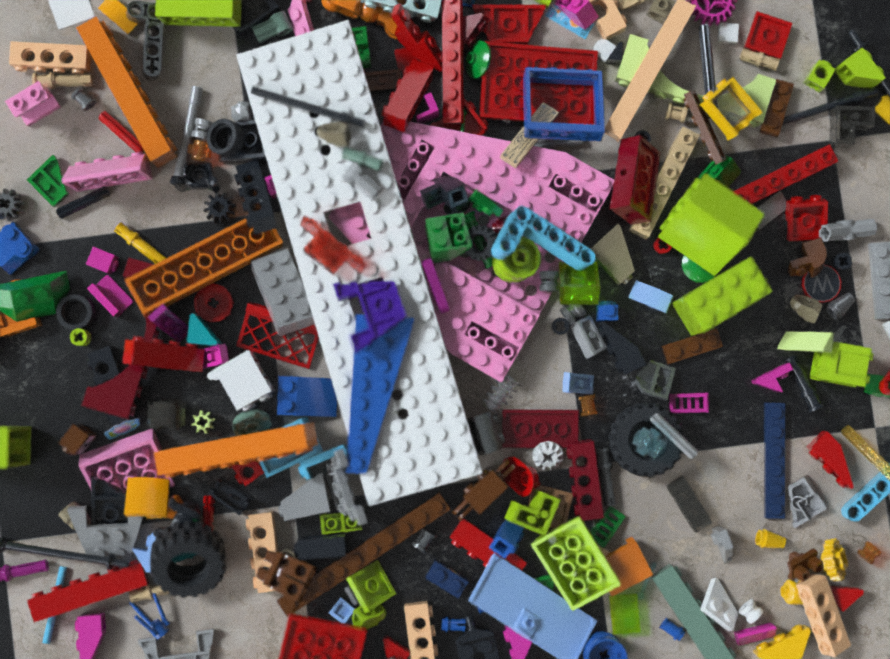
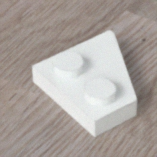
M713 578L709 583L700 610L727 631H732L738 617V612L719 579Z

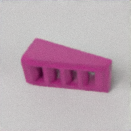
M709 392L669 394L670 412H709ZM687 397V409H684L683 398ZM691 397H695V408H692ZM699 397H703V408L699 407ZM675 398H679V408H680V409H676V399H675Z

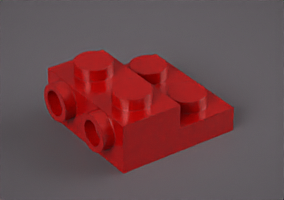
M811 195L810 199L794 196L791 197V200L786 201L787 240L803 241L821 238L819 237V230L822 225L828 224V201L822 198L821 195Z

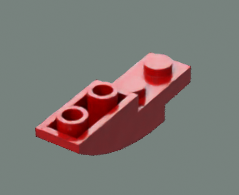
M401 3L395 5L391 14V18L397 25L394 35L418 60L434 66V69L439 72L443 71L442 51L437 47L434 37L430 36L428 31L420 33L419 27L411 20L408 10L404 9Z

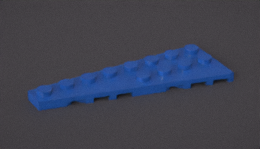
M356 314L355 333L369 329L365 315ZM407 317V319L356 354L354 352L347 473L366 474L415 318Z

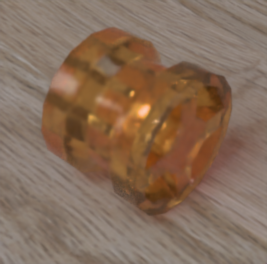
M866 541L863 549H859L857 554L867 563L873 565L875 563L874 559L880 557L882 552L872 543Z

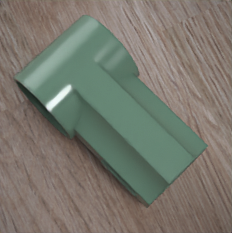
M280 11L273 14L269 20L252 27L258 42L262 43L277 35L283 36L290 33L293 27L286 12Z

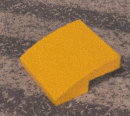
M149 477L128 478L124 515L126 517L146 516L148 519L167 518L170 480Z

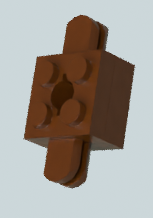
M508 458L494 471L491 468L488 471L484 469L477 476L478 481L474 484L470 482L463 489L465 492L463 494L464 500L452 513L455 515L467 503L470 505L457 517L459 521L473 508L481 514L508 487L502 480L514 470L515 466L512 464L499 477L497 476L510 462Z

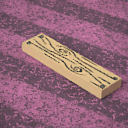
M543 102L531 116V122L552 123L559 112ZM523 126L502 152L500 159L516 169L539 139L524 138Z

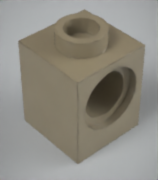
M654 0L646 16L663 24L675 1Z

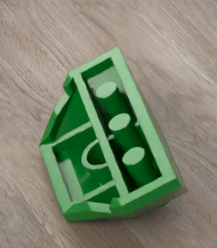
M62 271L0 284V311L16 322L33 317L37 318L56 314L59 302L70 291L67 272Z

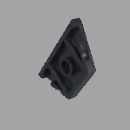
M95 476L91 478V525L128 523V517L124 515L126 491Z

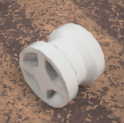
M753 599L745 602L738 611L746 617V621L749 624L755 622L763 614V610L755 605L756 602Z

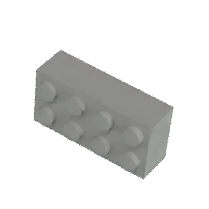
M288 249L252 260V273L278 336L280 337L314 325L315 321L306 291Z

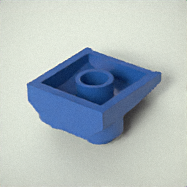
M14 221L11 224L5 225L0 232V266L9 275H12L40 251Z

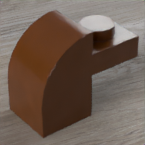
M821 238L802 243L800 253L803 258L792 260L789 263L788 272L791 277L795 275L802 276L809 272L813 278L822 271L827 252Z

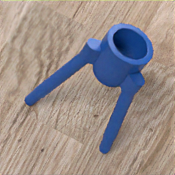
M153 593V598L162 618L161 621L157 618L151 622L134 603L129 602L133 609L141 616L140 618L138 615H135V619L156 639L161 638L169 631L167 626L170 622L164 614L156 593Z

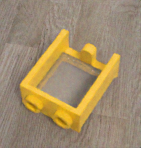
M734 77L729 80L725 78L716 85L718 89L714 92L710 90L702 97L704 101L699 105L702 106L726 135L727 141L736 137L738 132L747 127L752 119L763 113Z

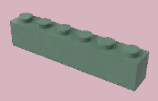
M668 564L650 576L705 659H735L737 657L731 647L727 649L723 643L726 639L720 631L716 632L713 628V625H715L714 621L708 615L705 616L703 611L700 610L702 603L698 598H693L691 595L693 590L687 582L684 583L680 577L683 575L677 566L673 567L671 564Z

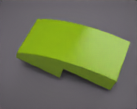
M341 512L319 515L322 535L362 530V525L357 524L358 520L352 521L349 515L345 516Z

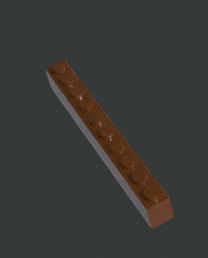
M440 492L349 551L346 556L340 557L314 574L310 584L302 582L309 586L302 603L296 602L285 595L279 597L277 603L286 617H288L289 613L293 614L449 511L450 506Z

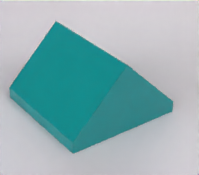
M192 313L190 315L187 343L205 346L223 344L198 314Z

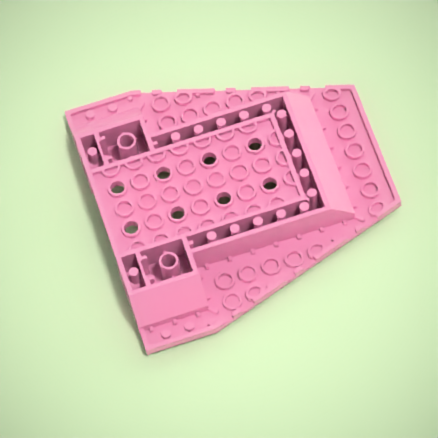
M383 122L380 126L420 262L431 258L425 234V219L446 215L443 209L445 202L429 210L424 207L420 190L435 184L434 179L455 177L464 184L468 198L477 189L503 210L499 217L493 214L488 216L483 212L479 213L472 208L473 204L471 202L470 208L466 212H462L465 215L475 211L477 222L481 215H486L489 218V223L486 224L488 228H492V224L496 223L498 218L508 217L517 207L525 206L580 243L613 187L614 179L566 152L533 146L515 169L500 159V155L511 141L410 122L405 132L383 125ZM361 202L332 210L328 218L352 244L372 239ZM538 244L536 245L541 254L539 268L532 276L519 283H507L499 277H495L492 273L493 267L486 269L482 260H472L470 256L468 258L458 256L452 261L434 263L433 266L450 308L449 312L443 314L440 313L422 265L446 349L450 354L501 383L552 293L539 291V285L541 284L540 271H558V283L568 265L556 256L554 262H546L544 256L548 251ZM529 285L536 288V294L533 296L526 294V287Z

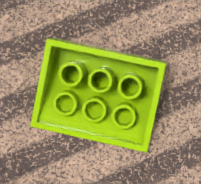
M580 516L549 530L546 536L541 535L531 543L534 551L572 611L622 584Z

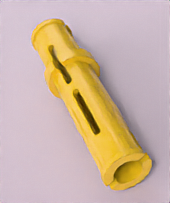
M122 222L116 226L115 233L126 240L129 246L135 247L155 264L167 259V257L144 241L137 232H133Z

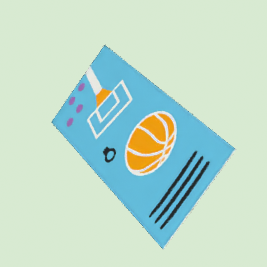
M556 5L550 6L545 14L547 18L583 39H586L595 24L592 23L585 30L574 24Z

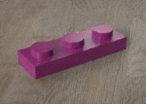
M164 304L156 308L148 317L177 342H181L188 335L189 325Z

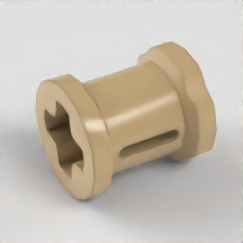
M669 102L665 119H676L684 123L688 109L686 106L683 108L672 105Z

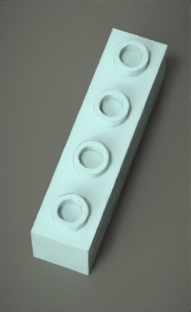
M361 0V3H365L364 6L368 8L380 7L388 13H392L394 6L399 4L397 0ZM405 0V4L402 6L408 10L410 18L416 16L420 17L421 21L430 23L438 18L441 0ZM415 2H422L424 9H417Z

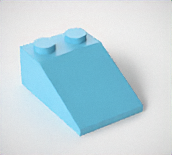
M304 417L284 427L310 423L308 417ZM319 441L317 446L312 447V451L296 454L294 451V454L279 458L275 454L276 457L259 461L266 478L323 452Z

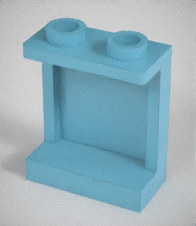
M340 445L300 461L301 466L298 467L301 477H305L306 480L314 478L310 467L331 459L332 456H335L334 452L343 449L347 460V445Z

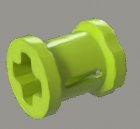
M77 328L71 332L70 340L74 345L87 346L92 340L91 333L85 329ZM79 334H83V335H82V338L84 339L83 341H80V340H79V339H80L79 336H78Z

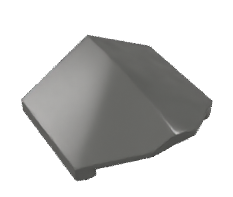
M651 360L637 372L635 383L641 393L667 401L676 368Z

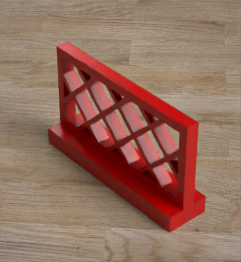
M249 302L236 346L310 369L319 340L316 325L300 329V331H303L301 334L298 330L295 331L297 336L290 340L287 339L286 335H283L286 342L276 346L271 336L277 334V331L270 335L265 324L273 322L267 307ZM250 315L257 317L261 323L253 329L248 322ZM262 326L267 337L258 341L253 331ZM251 333L255 343L252 345L243 344L244 335ZM306 333L315 335L313 343L306 346L302 335ZM269 338L274 348L269 351L263 350L260 342ZM299 338L304 348L295 352L290 342ZM285 344L288 345L292 353L287 357L282 356L278 348ZM306 350L309 356L307 363L299 361L296 354Z

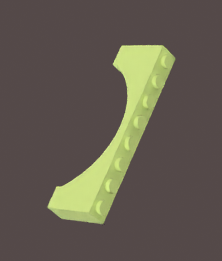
M630 34L615 78V82H618L619 86L628 88L649 51L648 39ZM661 71L658 72L648 92L655 94L654 96L657 98H669L679 105L684 104L685 97L683 94L689 92L675 85ZM757 74L750 84L743 87L763 112L750 121L749 127H759L763 123L776 79ZM730 93L722 94L717 98L718 110L728 120L737 122L746 114ZM697 94L700 99V102L702 103L704 101V99L702 98L704 95Z

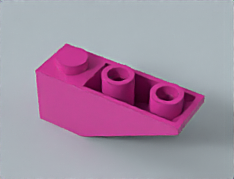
M105 612L81 614L75 620L76 632L78 631L76 649L79 651L80 659H95L106 634Z

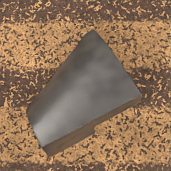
M807 475L788 486L794 528L828 508Z

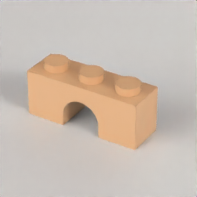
M589 0L592 6L600 5L606 12V15L596 23L603 39L608 40L625 31L627 20L624 14H620L617 9L618 3L616 0Z

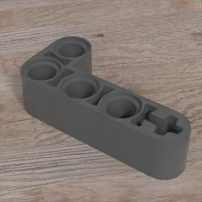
M132 1L128 4L126 10L127 18L132 22L145 24L142 74L147 80H155L161 71L163 23L157 17L150 15V11L156 9V3ZM137 8L140 14L133 15L130 9ZM156 29L159 35L152 36L149 34V30ZM153 47L157 50V54L151 55L147 49ZM151 62H154V63H153V70H154V73H153V74L150 73V70H148L149 67H150Z

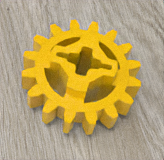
M837 538L827 539L825 544H823V553H821L824 570L828 576L830 575V580H833V582L845 580L844 576H846L845 570L848 567L845 549L840 545V541Z

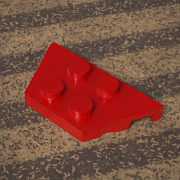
M473 5L475 14L481 13L489 18L488 25L484 30L488 41L513 44L529 43L546 8V5Z

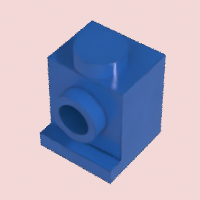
M596 302V321L618 320V305H616V302Z

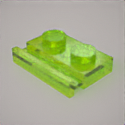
M637 593L617 594L613 597L608 595L612 634L641 633Z

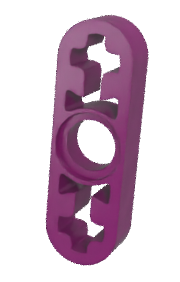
M431 258L421 261L440 313L449 312L450 308Z

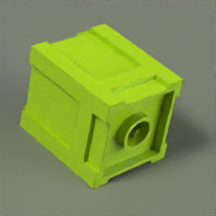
M833 341L832 353L814 352L809 379L849 387H865L866 384H869L870 376H867L869 360L873 361L874 353H871L872 348Z

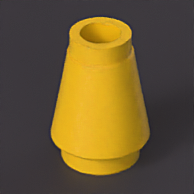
M763 529L757 531L755 543L760 548L783 549L786 544V538Z

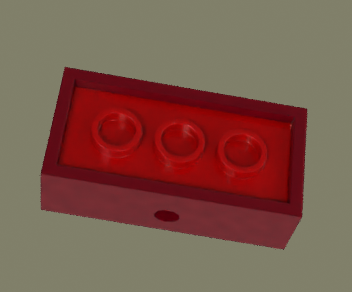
M641 135L620 140L613 193L610 201V209L631 225L651 222L661 154Z

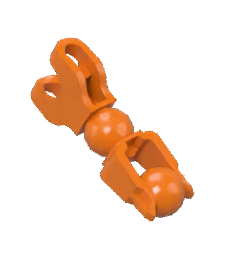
M321 0L323 7L330 12H339L352 19L359 18L360 16L362 20L370 23L377 21V25L382 26L390 38L398 40L394 35L397 25L391 18L392 13L383 11V8H368L364 6L365 3H361V0ZM397 0L398 3L405 4V0ZM415 2L416 8L419 9V5Z

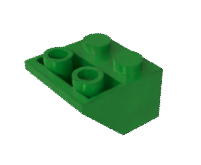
M464 213L425 219V234L433 264L452 261L472 248Z

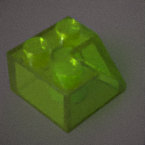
M559 262V303L567 305H598L600 281L597 262H594L582 271L574 269L565 262Z

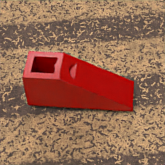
M821 431L806 446L810 450L808 454L814 460H819L823 464L822 468L829 475L832 473L837 478L835 481L843 489L845 487L853 489L854 486L841 445L828 431Z

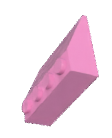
M135 152L129 157L117 155L113 156L111 160L99 158L93 160V163L86 164L85 161L76 162L75 166H69L62 178V183L80 192L98 189L103 186L110 187L152 180L150 161L143 152Z
M153 428L80 454L79 468L90 489L92 476L127 491V481L130 477L170 480V487L175 486L173 477L165 478V474L158 475L154 452L161 451L162 447Z

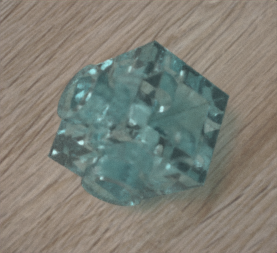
M644 427L635 434L634 441L632 442L637 446V452L644 457L648 454L654 459L666 444V442L659 438L661 436L660 433L653 428L647 430Z

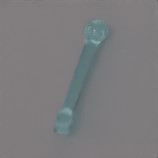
M652 561L650 569L653 572L656 563ZM650 577L645 579L640 592L636 595L637 599L642 600L644 598L643 593Z

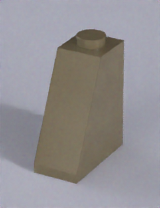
M617 224L591 250L595 254V260L619 285L622 282L624 284L628 283L633 278L631 274L635 269L621 226Z

